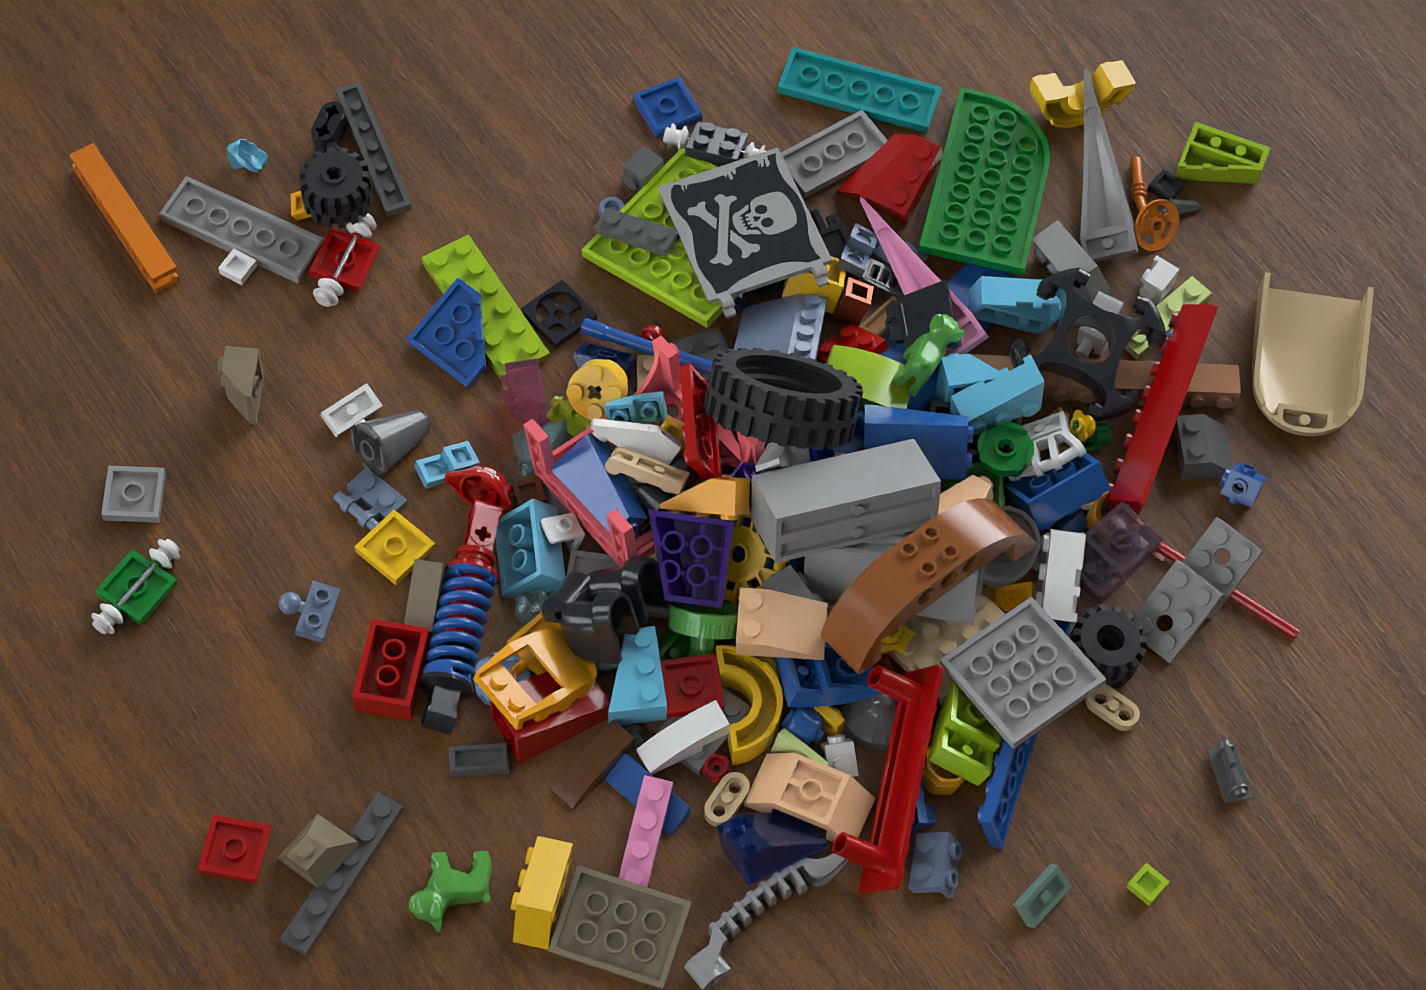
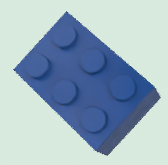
M1085 454L1081 458L1079 456L1064 464L1063 469L1046 471L1044 476L1021 477L1018 481H1011L1004 485L1012 507L1023 510L1032 518L1038 531L1052 527L1056 521L1066 515L1074 514L1083 505L1090 501L1098 500L1102 494L1111 490L1100 462L1089 454Z

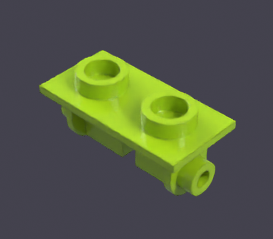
M555 396L551 400L550 405L553 407L546 413L545 417L573 437L591 426V420L578 414L570 402L563 396Z

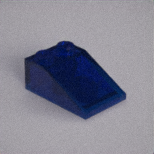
M784 812L741 814L716 826L724 855L748 885L828 847L827 842L811 823Z

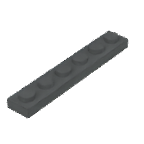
M361 82L336 88L337 99L344 107L346 121L360 155L368 165L370 179L386 218L412 210L411 202Z
M377 792L349 834V836L358 841V847L320 888L316 886L313 888L280 939L283 944L305 956L309 955L403 812V805Z

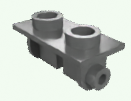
M1223 740L1218 743L1219 748L1207 750L1224 804L1252 799L1253 796L1236 745L1230 744L1229 740Z

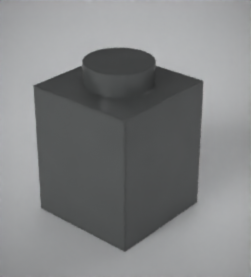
M642 146L623 165V182L631 190L639 192L663 168V159Z

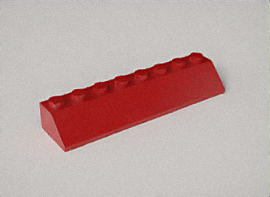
M1182 304L1179 313L1173 311L1168 324L1172 331L1170 336H1167L1164 345L1159 349V351L1163 352L1161 360L1155 359L1150 372V375L1154 376L1152 384H1146L1140 399L1144 400L1145 403L1142 409H1136L1131 423L1136 425L1133 434L1127 433L1122 448L1126 449L1124 458L1118 457L1113 473H1116L1117 477L1114 483L1109 482L1111 490L1108 491L1109 494L1106 497L1108 501L1105 508L1109 510L1120 508L1123 510L1122 515L1137 520L1146 504L1219 306L1214 304Z

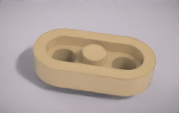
M1107 684L1089 695L1085 700L1090 711L1120 731L1132 730L1138 723L1140 711L1137 705ZM1095 699H1102L1105 703L1098 704ZM1125 715L1128 718V720L1123 721L1119 718V716Z
M731 772L722 778L705 803L704 816L709 824L715 827H723L732 821L749 793L750 784L745 775ZM736 787L740 791L738 793H731L729 789ZM716 810L723 811L724 815L716 816L714 812Z

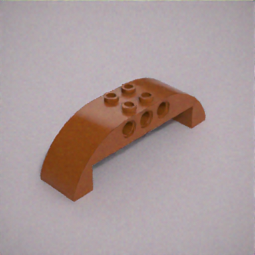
M976 498L956 504L932 518L869 565L840 597L824 624L821 637L860 675L881 659V640L1002 552L1015 562L1036 546V542L995 502L989 499Z

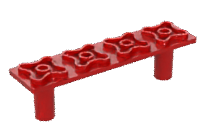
M939 664L906 672L903 676L878 665L871 670L868 676L867 683L869 687L897 700L869 842L841 832L833 843V853L863 867L858 891L863 895L899 889L903 879V868L906 854L909 850V838L915 820L914 813L917 798L920 795V783L926 765L925 758L928 743L931 739L933 718L937 710L936 703L939 688L942 684L943 666Z

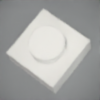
M233 249L219 266V274L243 285L257 267V262L244 253Z

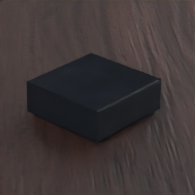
M1163 169L1148 185L1147 190L1158 198L1169 201L1179 194L1184 188L1185 182L1166 169Z

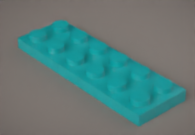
M792 47L778 85L777 93L854 114L863 110L869 118L928 133L942 87Z

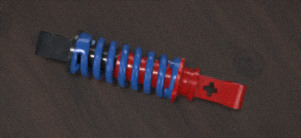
M474 499L469 511L463 545L457 548L456 559L448 562L445 567L446 582L442 586V597L439 599V610L436 612V624L433 626V637L429 643L430 651L426 656L427 665L424 667L418 683L419 687L429 694L421 720V727L447 735L451 734L456 721L458 701L471 698L474 692L471 680H473L476 674L473 667L479 661L476 653L481 651L482 648L480 639L485 634L483 625L488 621L486 612L491 607L489 598L493 596V588L499 578L497 571L492 568L496 559L492 549L503 508L478 499Z

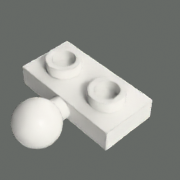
M366 383L321 412L320 416L334 436L338 437L353 426L366 422L365 418L381 409L383 405Z

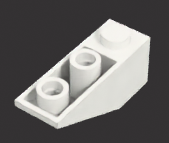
M595 418L591 421L590 429L593 430L592 434L605 443L609 440L617 447L629 449L668 465L681 448V441L658 425Z

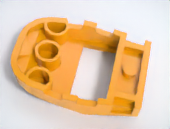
M548 628L508 643L477 670L473 680L512 726L519 730L522 728L523 722L533 718L536 722L547 719L549 714L559 710L562 713L569 709L572 702L579 697H584L591 691L596 681L597 668L593 661L584 660L571 651L562 631ZM526 647L562 687L537 704L502 665L503 660Z

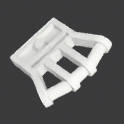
M1064 411L1022 426L1027 430V434L1034 442L1032 465H1029L1021 476L1008 477L1011 481H1018L1021 477L1035 475L1041 477L1045 475L1044 472L1052 469L1056 471L1063 469V465L1075 457L1079 456L1081 458L1087 454L1083 444L1070 433L1068 419ZM1067 443L1070 448L1059 454L1058 445ZM1049 449L1051 458L1041 462L1040 452Z

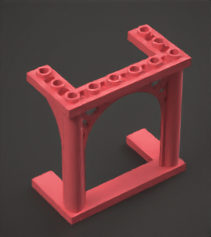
M660 336L652 341L655 357L652 368L634 395L663 391L666 409L676 407L679 413L675 419L682 422L684 420L680 410L682 393L678 385V379L681 378L680 353L673 343H668ZM533 419L523 424L535 475L539 476L544 485L570 513L574 512L578 522L620 568L631 557L649 558L656 552L652 529L635 540L633 527L617 509H614L606 515L609 533L553 473L551 467L586 434H592L593 430L590 427L552 451L549 436ZM664 421L644 422L641 424L658 425L661 427ZM717 423L720 456L723 457L720 458L721 466L729 465L736 469L742 461L756 465L765 450V443L751 436H742L737 431L738 443L730 430L724 429ZM722 474V477H724V476L730 477L731 474H729V475H723V474ZM688 511V515L695 516V512Z

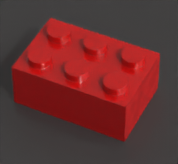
M371 619L352 694L354 711L412 721L420 689L418 684L419 678L423 673L426 656L429 651V628Z

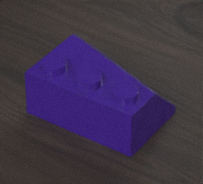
M648 509L664 600L722 608L734 522Z

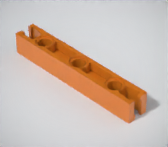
M94 143L69 154L70 159L74 162L72 164L73 170L155 293L179 282V276L175 273L177 266Z

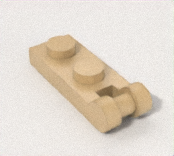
M617 447L605 463L606 471L612 475L623 473L633 477L638 482L649 483L660 487L667 493L678 495L685 487L690 475L689 472L623 447Z

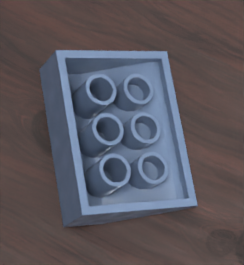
M796 294L744 307L734 350L737 351L738 348H746L748 350L762 348L763 350L771 351L773 349L779 350L781 353H794L800 357L817 359L827 298L815 294Z

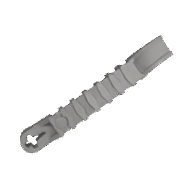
M833 853L821 859H811L803 856L793 864L791 862L787 863L783 870L774 872L769 880L766 882L763 880L759 883L758 888L747 892L743 900L740 902L736 901L732 909L728 912H723L716 923L712 922L709 924L710 943L686 963L684 967L702 990L712 989L732 970L721 957V954L727 949L729 944L726 936L730 935L734 939L741 932L735 922L739 920L744 928L752 923V919L747 912L752 910L756 917L760 916L765 911L760 903L763 900L769 908L775 905L777 898L773 892L776 890L784 900L788 899L792 895V891L787 885L789 881L800 896L808 890L804 880L811 886L816 887L827 884L842 871L849 860Z

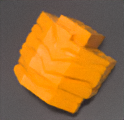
M929 746L925 758L926 765L922 773L924 788L932 795H952L965 782V779L929 761L931 746Z

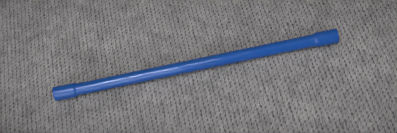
M585 318L582 323L581 334L654 356L653 345L650 340L611 328L606 324ZM679 350V364L681 366L690 363L697 371L710 375L713 361ZM859 410L856 424L864 428V412Z

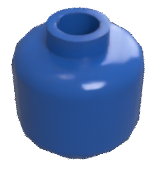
M790 707L780 723L783 729L788 730L807 746L811 742L817 744L826 730L821 727L824 720L823 717L810 707Z

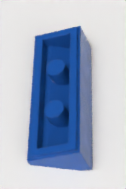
M625 753L605 778V781L636 807L644 775L654 776ZM671 792L662 828L670 836L690 817L691 813L689 805L673 792Z

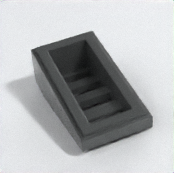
M869 259L861 282L873 286V294L885 298L903 296L904 293H902L893 269L881 262ZM883 279L888 280L886 284L882 283ZM894 282L898 283L896 289L892 288Z

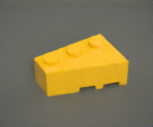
M538 836L535 846L528 848L525 861L528 868L527 870H521L518 887H521L520 893L514 892L511 903V910L516 911L513 942L546 950L549 949L551 925L556 922L557 913L555 912L559 899L563 895L571 864L573 843Z

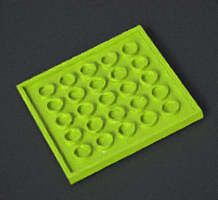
M681 148L620 212L676 230L660 196L658 187L717 168V166L707 161L684 156L685 149ZM596 234L581 250L582 256L706 328L723 312L720 302L708 303L680 238L667 257ZM739 295L733 296V297H732V298H733V301H734Z

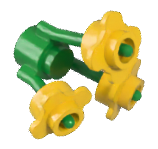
M1058 407V410H1054L1050 415L1063 411L1062 407ZM1076 410L1073 413L1072 420L1069 421V413L1064 412L1068 419L1070 433L1078 437L1079 441H1085L1090 444V446L1084 447L1087 453L1101 451L1102 445H1108L1111 442L1112 430L1108 423H1095L1093 417L1083 415L1081 410ZM1058 445L1059 453L1068 449V447L1065 445L1060 447Z

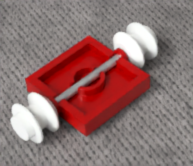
M368 213L365 217L359 215V222L352 225L351 222L347 224V230L350 234L332 228L328 232L309 269L310 277L319 279L318 285L320 288H315L313 291V295L319 304L326 307L337 305L339 302L337 296L343 294V288L361 292L381 252L380 244L368 241L372 237L371 231L377 227L374 218Z

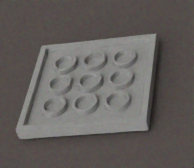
M1032 596L940 659V665L943 666L945 672L1013 749L1106 684V678Z

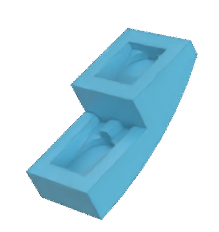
M469 441L443 447L442 453L439 455L417 460L414 468L425 489L445 483L444 478L447 472L466 470L473 466H479L480 462Z

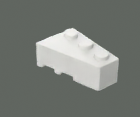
M1050 529L1049 535H1044L1042 552H1047L1045 564L1040 563L1038 580H1042L1043 585L1042 592H1036L1035 601L1054 620L1077 621L1076 605L1077 597L1080 595L1079 582L1086 538L1084 533Z

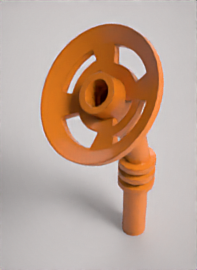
M1135 156L1130 159L1132 173L1130 192L1131 199L1135 201L1139 213L1134 226L1136 241L1145 250L1158 251L1166 247L1175 237L1179 227V212L1173 203L1165 199H1157L1146 204V183L1142 178L1141 158ZM1157 206H1164L1168 213L1163 215L1156 210ZM1170 222L1167 232L1161 238L1160 236L1164 233L1167 223ZM1144 233L1150 236L1152 243L1145 242L1141 235Z

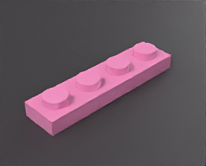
M644 775L619 879L648 888L673 782Z

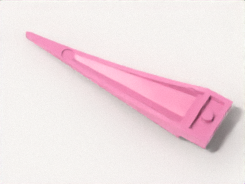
M860 197V202L904 295L940 282L941 280L866 200ZM950 290L955 321L959 324V329L964 330L965 334L961 339L962 347L954 350L952 348L946 349L944 357L955 353L960 355L966 354L989 338L974 315Z

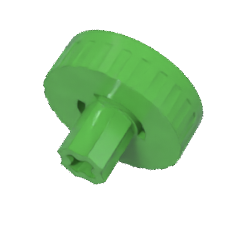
M671 601L668 628L677 633L691 636L689 657L715 654L717 639L736 638L739 606L723 601L722 608Z

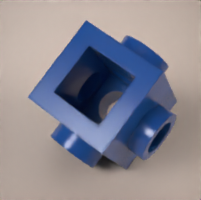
M1241 463V465L1235 464L1231 470H1225L1219 483L1224 485L1220 494L1225 495V499L1232 504L1241 505L1242 503L1252 507L1267 477L1256 473L1257 470L1251 465Z

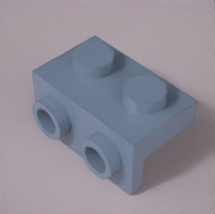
M949 832L917 833L908 887L913 893L941 892L946 898L954 897V890L958 885L957 870L959 860L962 857V847L960 842Z

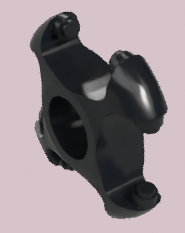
M1080 267L1071 268L1048 276L1040 281L1036 295L1044 300H1049V298H1054L1055 296L1061 301V313L1053 339L1041 353L1031 356L1039 371L1070 378L1098 395L1102 402L1097 400L1095 404L1091 402L1086 415L1093 417L1096 422L1114 419L1136 408L1140 400V393L1136 390L1128 389L1127 391H1122L1121 395L1115 390L1117 368L1124 348L1135 336L1145 335L1150 347L1161 349L1167 339L1165 326L1156 305L1151 298L1145 296L1141 297L1138 295L1133 305V308L1136 309L1135 313L1142 316L1140 318H1131L1112 313L1093 304L1074 290V286L1079 289L1081 285L1086 286L1091 274ZM1083 326L1096 329L1103 334L1108 342V358L1098 363L1080 361L1072 355L1068 348L1067 332ZM1016 339L1009 350L1013 369L1024 364L1023 358L1030 355L1031 349L1028 347V343L1021 339Z

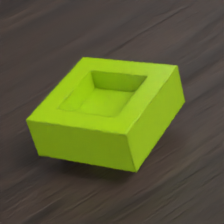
M1146 863L1128 882L1126 888L1150 907L1168 887L1170 881Z

